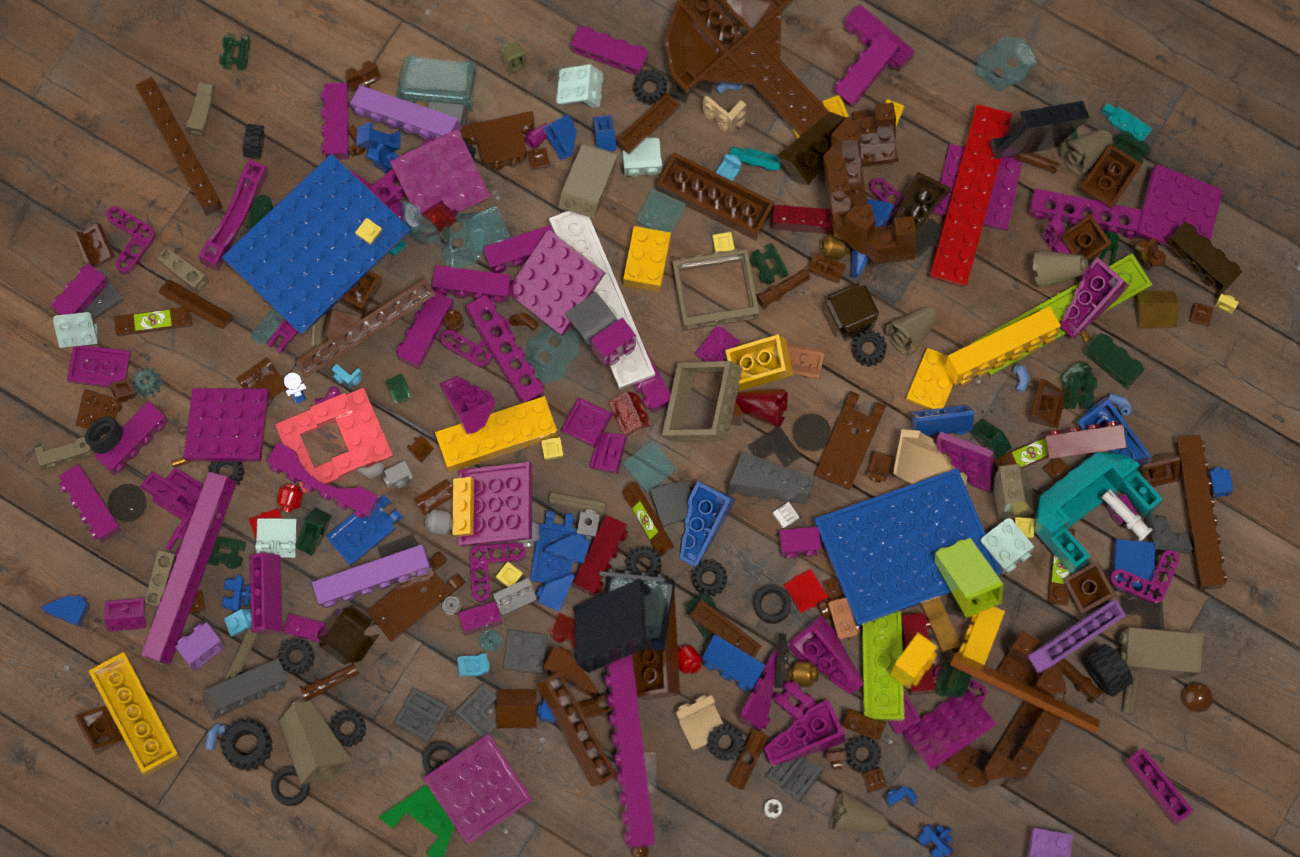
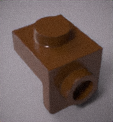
M352 124L348 127L349 135L355 142L354 145L348 148L351 157L361 155L366 149L356 146L357 128Z
M875 451L867 476H870V479L875 482L886 481L893 456Z

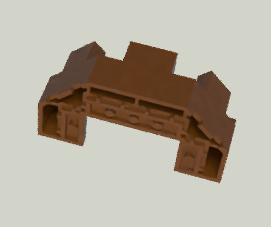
M893 102L874 105V117L853 120L847 116L832 133L831 148L823 156L824 177L834 237L844 240L851 248L861 254L864 253L876 264L915 260L916 229L914 217L895 218L894 225L875 227L873 207L868 205L862 173L863 166L898 162L895 143L896 115Z
M1022 630L997 672L1066 704L1064 695L1067 693L1061 666L1054 664L1038 673L1028 655L1040 648L1037 646L1039 640ZM1025 701L991 758L967 745L942 762L936 772L969 793L1024 781L1056 731L1062 718Z

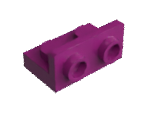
M145 599L105 601L104 620L107 631L146 628Z

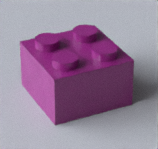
M623 317L591 338L592 351L604 367L615 365L621 356L631 354L636 347V334Z

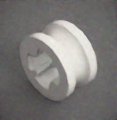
M769 800L765 804L764 812L769 818H777L782 812V805L778 800ZM770 804L778 806L776 814L768 811Z

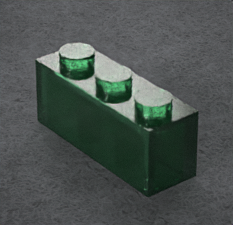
M1100 333L1086 348L1084 355L1128 391L1145 369L1142 363L1137 359L1133 360L1124 348L1115 345L1110 336Z

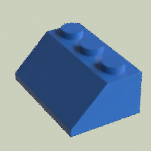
M968 405L911 412L912 430L921 431L928 437L931 435H937L938 437L940 432L946 434L956 432L957 435H963L973 430L974 411Z
M714 635L702 657L705 668L710 671H718L723 679L729 682L731 680L736 682L737 687L745 692L747 690L753 691L765 669L763 663L717 635Z

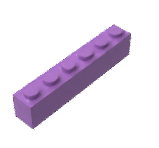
M361 85L350 102L353 112L357 116L368 117L377 123L383 122L391 128L397 127L409 134H418L426 140H434L457 128L459 131L462 129L458 118Z
M419 545L314 581L312 585L318 604L322 607L330 608L341 600L347 602L355 599L354 596L362 594L364 596L371 594L374 589L379 587L380 589H386L392 586L391 583L397 581L403 583L409 581V577L415 575L417 577L428 574L429 570H432L426 547Z
M1114 599L1097 608L1028 655L1039 673L1065 658L1126 616L1118 601Z

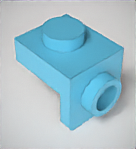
M726 154L716 173L734 181L741 171L742 163L738 157Z
M338 364L331 369L333 379L339 384L344 383L349 389L353 385L357 386L362 380L363 374L359 368L351 376Z
M241 609L224 618L230 637L237 636L251 628V609Z
M482 653L479 656H460L457 658L459 677H479L489 671L490 662L487 659L486 653Z

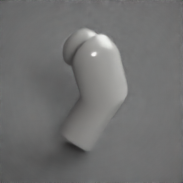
M377 462L372 466H364L355 471L372 479L383 473L384 465L381 462Z

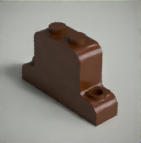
M533 111L464 125L461 126L460 133L463 140L470 145L479 146L482 163L486 169L498 171L506 166L516 167L521 165L527 158L523 135L534 130Z

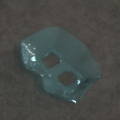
M1006 37L999 40L994 48L986 50L980 55L975 73L978 77L984 78L993 88L1002 91L1009 85L1023 83L1029 71L1036 66L1037 60L1023 38ZM1011 56H1014L1019 62V65L1015 68H1011L1006 63V60ZM996 67H1000L1005 73L1000 79H997L991 72Z
M404 201L402 208L403 221L411 229L409 235L422 245L440 244V234L435 225L428 218L422 216L419 207Z
M458 212L448 217L441 232L442 238L446 243L441 253L444 262L448 267L454 268L465 267L477 262L482 255L485 239L481 215L477 212ZM463 221V229L453 232V224ZM463 238V247L453 249L454 240Z
M546 324L541 332L528 340L524 359L527 364H532L535 370L533 374L536 379H540L542 383H551L565 375L568 364L576 358L579 352L578 333L575 330H568L565 335H561ZM553 335L562 339V343L558 348L548 344L549 339ZM542 351L552 355L551 360L547 364L538 359Z

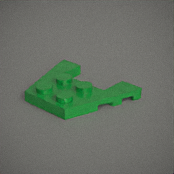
M427 785L379 817L381 821L394 830L405 814H408L436 835L438 839L426 853L429 857L445 856L455 829Z

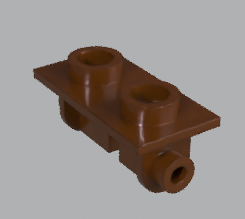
M445 479L414 498L423 515L453 498V486Z

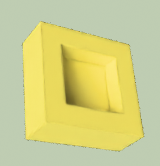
M366 218L355 234L372 245L382 232V228Z
M731 232L713 235L715 252L723 251L726 253L734 249Z
M1221 294L1215 306L1233 314L1239 302L1230 295Z
M560 437L541 440L545 461L564 457Z
M1015 517V524L1028 539H1034L1035 519Z
M507 562L497 574L496 579L505 586L510 587L520 580L523 573Z

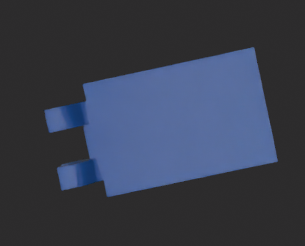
M385 495L380 498L381 500L370 519L366 517L360 519L352 514L326 535L350 566L394 532L396 529L393 527V524L403 519V516L397 509L389 516L383 509L388 507L391 502Z
M547 511L545 524H539L540 538L536 542L531 582L546 584L549 581L571 573L573 562L544 553V549L577 533V529L572 528L573 514H566L565 524L561 525L554 524L555 512Z

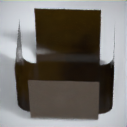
M858 282L828 295L823 310L835 338L838 329L845 326L847 332L845 341L855 338L860 332L864 333L865 330H873L879 315V311L866 285L860 286Z
M354 606L337 609L317 637L321 641L319 647L343 665L361 662L380 635L365 636L364 632L368 627L378 624Z

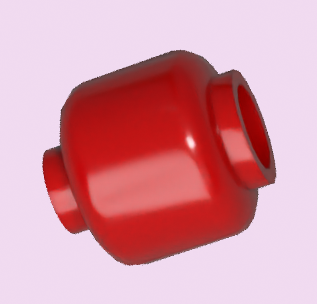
M285 483V486L279 488L276 503L282 506V511L292 513L293 509L301 507L304 493L300 490V486Z
M687 645L678 648L679 669L684 674H695L701 669L702 656L693 646Z

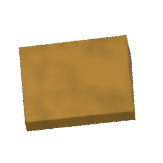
M1143 291L1136 295L1138 329L1177 327L1179 303L1174 291Z

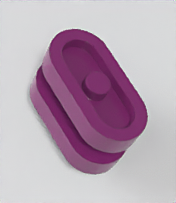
M793 680L791 682L786 681L783 684L782 688L785 691L783 695L776 692L772 697L773 702L795 721L804 715L803 712L816 705L815 698L809 693L805 695L800 690L801 687L793 682ZM790 697L800 704L797 708L788 701Z

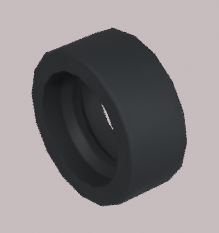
M112 417L100 418L87 430L85 442L94 452L98 454L107 453L115 448L122 439L123 428Z
M777 585L763 587L755 597L754 610L756 615L768 624L782 622L791 610V598L788 592ZM771 593L779 595L784 601L782 612L775 616L766 614L761 607L762 599Z
M442 741L430 745L424 752L422 760L427 774L434 771L430 765V758L434 752L446 750L452 757H455L459 754L456 748L450 743Z
M287 767L275 774L271 782V791L276 800L281 804L296 806L308 797L310 783L302 784V790L298 796L294 798L284 797L279 791L280 781L288 775L298 777L294 767Z

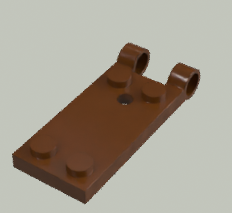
M853 391L850 392L814 475L849 491L886 408V405L877 402L871 417L854 410L860 394ZM852 428H857V429H858V433H857V434H853V433L851 432V429H852Z
M441 552L430 559L432 570H429L428 574L417 577V575L409 577V581L400 584L366 611L372 620L378 624L377 626L390 642L394 641L443 602L446 597L465 584L464 579L458 574L445 585L435 573L437 569L447 562V559ZM427 587L428 592L425 594L422 593L421 588Z

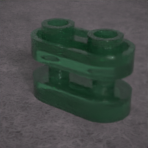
M227 33L226 37H223L222 47L224 48V53L220 54L219 60L223 69L231 70L234 64L237 65L238 71L247 70L251 45L250 35H242L240 40H236V34ZM235 47H239L238 57H234Z
M1120 131L1115 138L1117 143L1111 144L1142 163V165L1144 162L1141 158L1147 159L1151 153L1150 145L1145 141L1138 140L1129 131Z
M259 195L253 201L248 217L250 230L274 208L271 199L266 195Z
M773 243L764 246L766 252L761 253L757 249L751 252V257H749L754 268L757 267L760 272L758 273L760 281L767 285L775 282L774 276L776 275L781 279L788 276L786 266ZM767 259H770L774 267L771 270L765 261Z
M1078 373L1068 374L1064 393V406L1066 409H1075L1077 403H1079L1080 409H1090L1091 405L1094 404L1093 392L1097 388V378L1092 373H1084L1082 379L1079 378Z
M217 537L207 564L211 566L224 564L229 569L241 567L243 558L238 556V553L245 552L246 543L240 540ZM220 549L231 550V553H230V554L220 553L219 550H220Z
M947 660L937 680L936 692L941 697L962 698L966 693L972 675L951 666L952 660Z

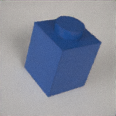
M1223 467L1212 469L1207 475L1211 479L1210 495L1214 498L1230 496L1234 491L1230 469H1223Z

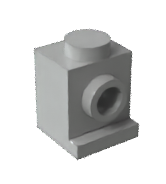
M405 461L384 471L386 477L383 480L387 488H401L407 484V481H410L411 484L414 483L413 476Z
M590 509L580 513L577 533L586 536L588 540H594L598 532L600 515H597L596 511ZM586 520L592 521V524H591V525H586V524H585V521H586Z

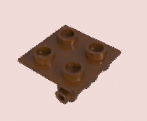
M267 357L236 378L243 389H268V401L287 389L284 379L273 366L272 361Z
M84 389L75 426L89 429L95 421L106 416L112 417L116 421L117 413L122 409L121 401L116 402L115 398Z

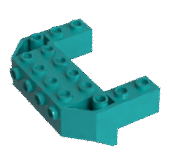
M1097 452L1091 458L1085 459L1078 468L1072 469L1065 478L1054 483L1048 491L1045 490L1038 496L1034 532L1071 574H1074L1086 565L1091 555L1068 529L1103 503L1104 499H1102V496L1110 489L1113 493L1120 490L1123 495L1126 494L1132 505L1144 518L1159 508L1163 501V498L1137 471L1140 464L1126 455Z

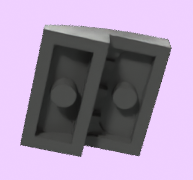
M596 291L565 313L587 345L591 344V338L618 321Z
M687 481L672 483L650 490L663 527L677 522H685L688 514V501L691 495Z
M414 688L394 721V726L428 744L445 715L448 706Z
M804 756L774 766L766 777L787 794L801 802L823 773V769Z

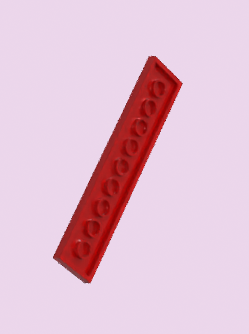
M980 104L976 105L930 274L931 278L967 287L1001 158H995L989 142L992 139L1007 136L1013 113Z

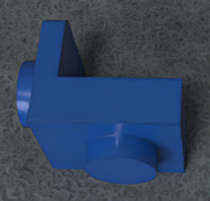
M904 786L900 790L895 788L890 791L885 802L890 808L906 797L913 807L916 805V798L918 797L912 788L908 789L907 786Z

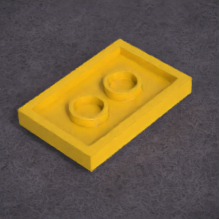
M930 348L926 349L906 401L926 409L944 408L954 384L945 368L947 355Z

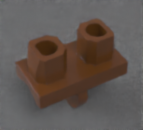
M369 60L362 64L363 69L356 71L355 68L346 70L345 78L350 91L358 89L360 85L370 88V84L381 79L376 63L373 64Z
M1141 238L1136 244L1135 248L1139 251L1137 258L1143 261L1144 268L1150 271L1151 265L1162 266L1166 262V255L1158 249L1157 240L1152 238L1148 242Z
M814 253L807 271L839 283L846 265L833 260L831 257Z

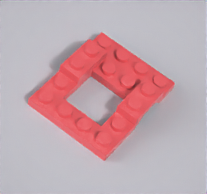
M364 388L347 395L343 393L310 407V410L275 424L283 445L293 449L298 454L305 470L316 480L326 485L342 479L348 473L361 467L371 466L377 462L393 458ZM336 421L349 451L331 458L332 461L314 468L301 436ZM299 482L303 493H309L310 491L303 487L304 484Z

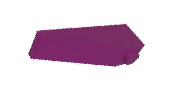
M1097 257L1088 267L1085 274L1082 275L1081 283L1076 289L1071 305L1068 306L1060 324L1061 328L1073 339L1076 338L1126 291L1129 285Z
M458 376L439 383L467 435L485 427L496 404L489 391H482L477 385L473 387L468 381Z
M822 615L808 624L787 643V646L801 661L813 662L818 667L819 673L822 672L830 677L831 682L847 693L851 694L864 685L860 674L838 639L837 634Z
M774 650L762 673V677L759 678L754 693H751L740 715V723L760 732L762 728H767L771 720L768 716L778 656L777 650Z
M827 700L809 708L799 720L793 722L791 727L777 736L764 749L771 765L776 766L832 748L845 742L846 738L832 705Z

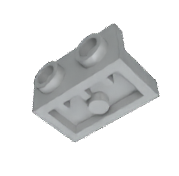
M529 578L493 594L502 616L537 600Z

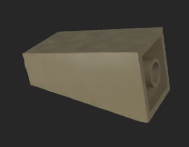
M582 143L562 190L558 208L595 219L612 184L618 153Z
M1019 464L1000 466L994 477L992 488L998 521L1008 518L1015 519V517L1035 516L1036 510L1030 477Z
M1127 628L1120 635L1119 641L1122 646L1119 654L1128 665L1130 671L1180 679H1189L1201 673L1203 634Z
M298 700L293 702L278 721L301 785L336 779L351 762L349 755L311 701L303 702Z

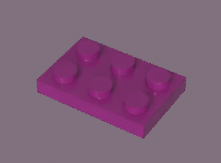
M85 345L73 346L67 381L68 383L110 388L111 382L127 379L131 352Z

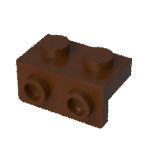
M96 223L84 232L76 231L73 233L75 243L80 249L82 260L86 265L89 263L92 267L98 268L114 258L101 224Z
M849 708L843 727L880 741L886 722L867 717L863 713Z

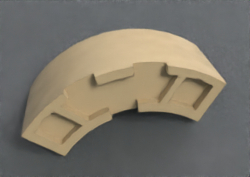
M901 430L894 467V474L910 484H914L956 468L950 463L952 459L946 453L942 454L937 449V444L933 443V438L924 435L921 431ZM961 472V477L966 486L968 476Z

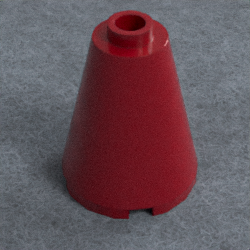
M785 389L742 391L736 396L735 402L744 414L775 427H781L785 419L782 415L784 411H787L788 393L785 392Z

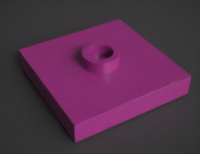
M578 398L561 431L595 448L613 414L582 398Z

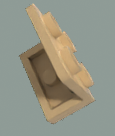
M708 96L703 98L704 115L709 120L713 119L716 121L721 130L732 134L737 127L741 128L745 124L747 104L742 100L728 113Z
M703 695L696 699V703L690 706L688 703L684 704L676 712V718L693 750L707 745V737L710 736L709 732H712L715 726L719 727V724H723L715 708V701L712 695L709 697Z

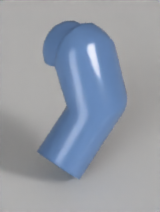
M720 83L715 87V90L721 95L727 89L739 90L743 87V84Z
M1015 365L1013 373L1018 375L1020 379L1016 391L1025 393L1030 381L1029 373L1024 365Z
M1110 393L1109 400L1117 405L1120 413L1123 416L1130 415L1132 407L1128 399Z
M216 723L208 731L205 744L206 749H215L216 738L219 734L226 733V725Z

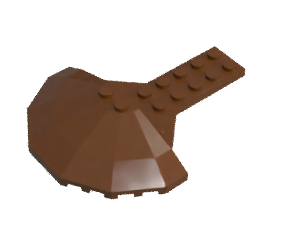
M679 0L676 2L665 37V46L672 79L685 93L701 82L753 85L800 137L830 113L780 59L782 12L794 0Z

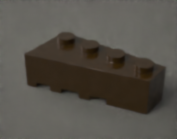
M833 112L828 113L777 156L794 180L807 185L813 181L823 168V156L831 148L832 133L846 117Z
M917 171L895 218L913 216L917 231L948 196L951 187Z
M1186 221L1167 241L1168 245L1183 260L1188 259L1190 261V268L1195 273L1203 275V281L1207 286L1212 285L1217 290L1215 294L1218 297L1242 273L1237 263L1231 262L1226 258L1222 250L1216 249L1207 237L1201 236L1197 232L1196 227L1190 223L1188 224Z

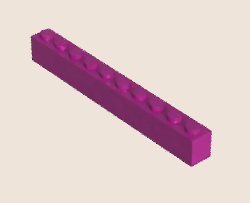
M208 472L194 513L191 516L187 532L184 535L180 551L177 554L176 562L170 573L169 581L164 589L160 605L157 608L156 616L150 627L149 635L143 646L141 655L167 665L171 664L176 651L175 646L178 645L177 642L180 640L237 484L236 481L229 477Z
M631 654L604 666V668L606 667L607 669L605 685L609 687L607 703L608 706H611L612 710L609 720L610 725L614 726L612 743L613 746L616 745L617 751L614 754L615 765L619 767L617 783L621 785L622 792L619 793L620 805H623L624 813L621 814L623 825L626 824L624 842L628 844V849L654 846L655 837Z

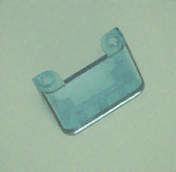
M409 55L403 60L397 98L408 102L413 100V103H417V100L459 104L470 109L469 112H473L478 72L477 66L469 60L457 62L424 59Z

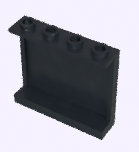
M1083 101L1021 111L1020 114L1024 124L1011 136L995 138L989 143L996 159L1057 148L1089 118V114Z
M639 578L575 607L577 665L587 673H590L653 645V642L646 637L644 598L651 594V587Z

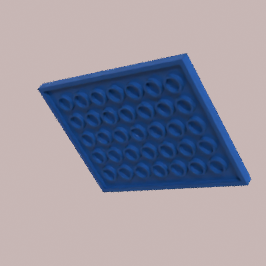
M330 154L222 258L303 336L411 232V229L335 156ZM366 218L382 228V232L372 245L355 234Z
M958 468L814 519L857 626L952 593L935 563V553L943 547L948 548L955 545L960 540L971 538L997 576L1002 574L997 561L981 543V539L986 533Z

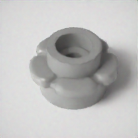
M448 596L442 603V609L448 615L458 613L461 609L460 600L457 597Z

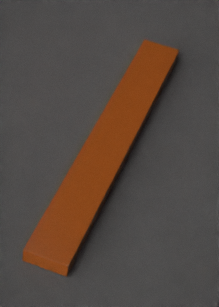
M955 652L952 658L951 666L1086 730L1096 733L1099 727V719Z

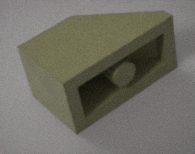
M518 42L513 44L507 43L500 49L501 58L510 75L527 68L526 53Z

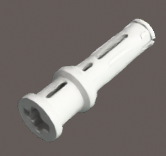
M1111 489L1102 496V499L1127 523V528L1131 529L1139 537L1138 540L1140 542L1153 530L1141 521L1140 516L1132 513Z

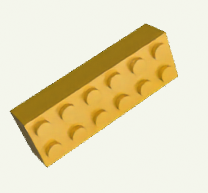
M1049 306L948 355L945 368L955 386L958 384L965 385L975 376H984L993 367L998 369L1010 359L1012 361L1019 359L1022 353L1026 351L1031 353L1037 350L1039 345L1043 343L1046 345L1056 340L1055 337L1058 335L1061 325Z
M545 396L492 413L485 427L475 433L467 435L461 424L435 432L448 473L541 443V440L558 437Z
M124 652L89 670L92 679L145 777L181 758L128 656Z

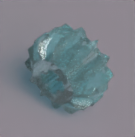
M148 366L145 367L144 371L138 368L139 373H132L134 379L130 380L136 396L140 397L143 395L144 399L147 400L148 394H150L154 398V392L160 393L159 386L163 385V382L160 380L162 378L161 374H156V369L150 370ZM145 380H148V385L144 384Z

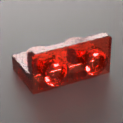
M441 200L415 218L412 224L428 239L431 236L435 237L440 234L444 227L452 226L457 220L458 211L456 209L451 211Z
M627 391L609 401L620 429L625 436L632 434L642 427L648 428L650 426L648 422L649 417L642 409L641 399L635 392Z
M559 613L550 632L553 640L559 643H564L565 641L570 643L572 648L576 649V619Z

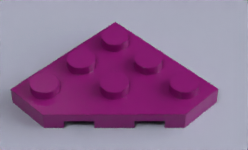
M940 432L937 437V449L942 454L946 453L952 459L950 463L956 469L958 468L960 473L964 472L969 477L968 482L972 486L990 493L993 488V451L956 438L951 434Z

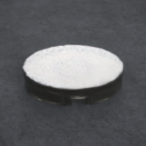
M806 414L800 417L794 425L793 439L797 446L804 451H819L825 448L830 440V425L820 415Z
M123 484L111 492L108 498V508L117 520L133 522L144 514L147 508V499L144 492L138 486Z

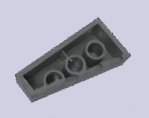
M742 452L730 481L727 494L734 495V493L744 494L747 497L753 495L763 497V499L771 500V498L781 499L784 502L806 505L815 478Z
M277 658L206 689L203 702L212 721L256 699L259 700L267 696L272 691L282 690L285 688L288 678Z

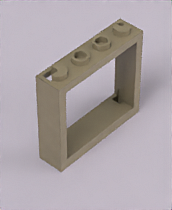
M736 248L726 253L717 251L713 255L705 256V254H699L694 256V258L687 259L686 257H681V259L673 261L672 268L684 331L759 319V309L747 249L737 250ZM742 261L750 308L688 317L680 271Z
M731 361L678 363L662 436L674 442L727 441L742 367ZM724 372L712 429L682 430L694 373Z

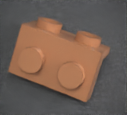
M787 343L793 375H803L809 379L820 378L825 350Z
M843 598L829 602L828 605L838 639L848 638L849 641L855 640L860 630L859 626L854 622L847 599Z

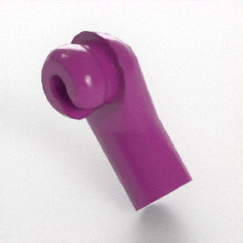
M336 386L331 387L325 398L315 399V404L317 405L339 396V388Z

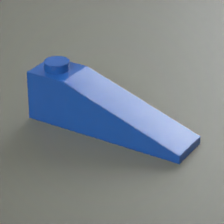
M867 199L868 205L873 207L875 227L885 226L893 204ZM853 248L851 251L850 277L854 279L861 275L869 257Z
M1107 396L1091 406L1077 421L1082 429H1087V425L1099 424V427L1107 426L1106 422L1118 421V424H1123L1126 448L1108 451L1113 454L1126 455L1133 460L1152 457Z
M697 481L688 501V514L685 520V533L680 552L681 560L694 567L700 564L727 519L736 501L734 497Z

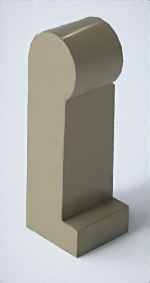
M199 82L191 115L186 124L188 134L205 136L214 100L215 84Z
M165 248L156 258L161 265L188 285L196 294L209 282L205 274L168 248Z
M85 437L78 438L75 443L44 451L42 446L35 448L42 471L85 458L93 451L85 442Z
M161 550L157 551L146 594V605L159 607L164 589L167 586L170 573L177 559L175 554Z

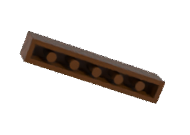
M561 671L551 673L536 682L591 786H600L617 776Z

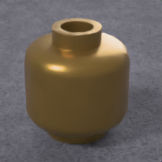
M829 234L821 240L820 252L825 257L841 260L845 254H848L849 244L842 239L839 240L834 237L833 234Z
M797 661L794 663L793 668L789 669V679L793 680L800 687H811L818 681V667L813 662Z

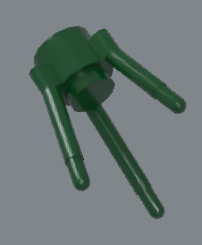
M1106 231L1105 235L1112 245L1102 251L1099 259L1102 261L1107 250L1111 251L1113 249L1110 265L1114 264L1119 247L1117 243L1119 236L1114 232Z

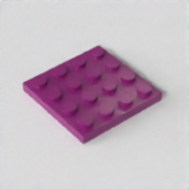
M458 128L390 160L422 229L491 197Z
M949 145L941 183L951 187L948 196L936 208L933 215L946 218L965 149L963 146ZM1011 157L1001 158L983 224L985 227L1006 232L1008 230L1022 162H1017V159Z
M1158 164L1154 165L1136 235L1149 240L1153 238L1157 240V243L1170 247L1167 241L1186 221L1188 224L1194 225L1201 236H1205L1211 241L1223 190Z
M547 230L511 284L509 294L559 334L565 335L572 325L565 313L591 295L606 272L553 231Z
M193 388L184 452L185 461L261 462L269 398L268 389Z
M524 462L459 470V478H474L473 535L458 536L459 546L532 539V463Z
M966 688L957 692L949 701L940 704L933 712L924 715L921 722L910 725L902 734L929 769L932 770L997 724Z
M490 734L485 735L423 778L466 845L533 800Z

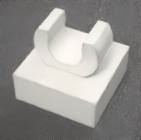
M789 502L772 513L783 529L800 518Z

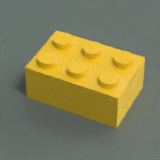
M634 226L623 286L661 293L671 242L670 232Z
M779 334L726 350L727 360L742 367L738 386L739 391L793 376L787 341Z
M992 607L973 615L971 622H974V624H970L964 637L967 643L963 642L959 654L985 665L1005 611Z
M917 633L895 663L891 676L909 689L912 685L917 686L923 678L924 672L928 671L937 656V653H935L937 646Z

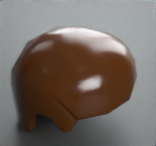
M1193 682L1187 684L1182 691L1183 704L1192 712L1200 713L1206 711L1212 704L1211 690L1203 683Z

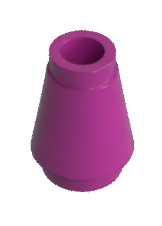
M544 123L526 134L524 140L531 149L539 148L547 138L543 127L548 124Z

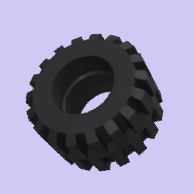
M1104 643L1085 656L1084 661L1089 674L1099 688L1107 695L1114 697L1133 684L1132 673L1128 665L1110 645Z
M240 719L238 723H235V721L231 723L232 726L230 728L227 727L225 729L226 733L222 734L221 737L222 754L231 766L241 771L259 769L258 766H264L266 759L269 760L271 757L269 754L273 749L271 746L273 744L272 739L266 728L258 721H252V719H247V721ZM244 735H253L258 740L256 750L246 756L238 754L236 751L237 741Z

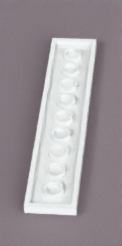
M567 211L549 218L556 235L606 272L594 292L596 291L616 318L619 320L623 317L636 334L635 350L629 355L624 354L615 365L610 366L619 389L654 377V369L590 217Z

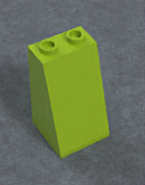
M971 538L960 540L948 548L943 547L935 553V563L966 618L1002 603L1003 583Z

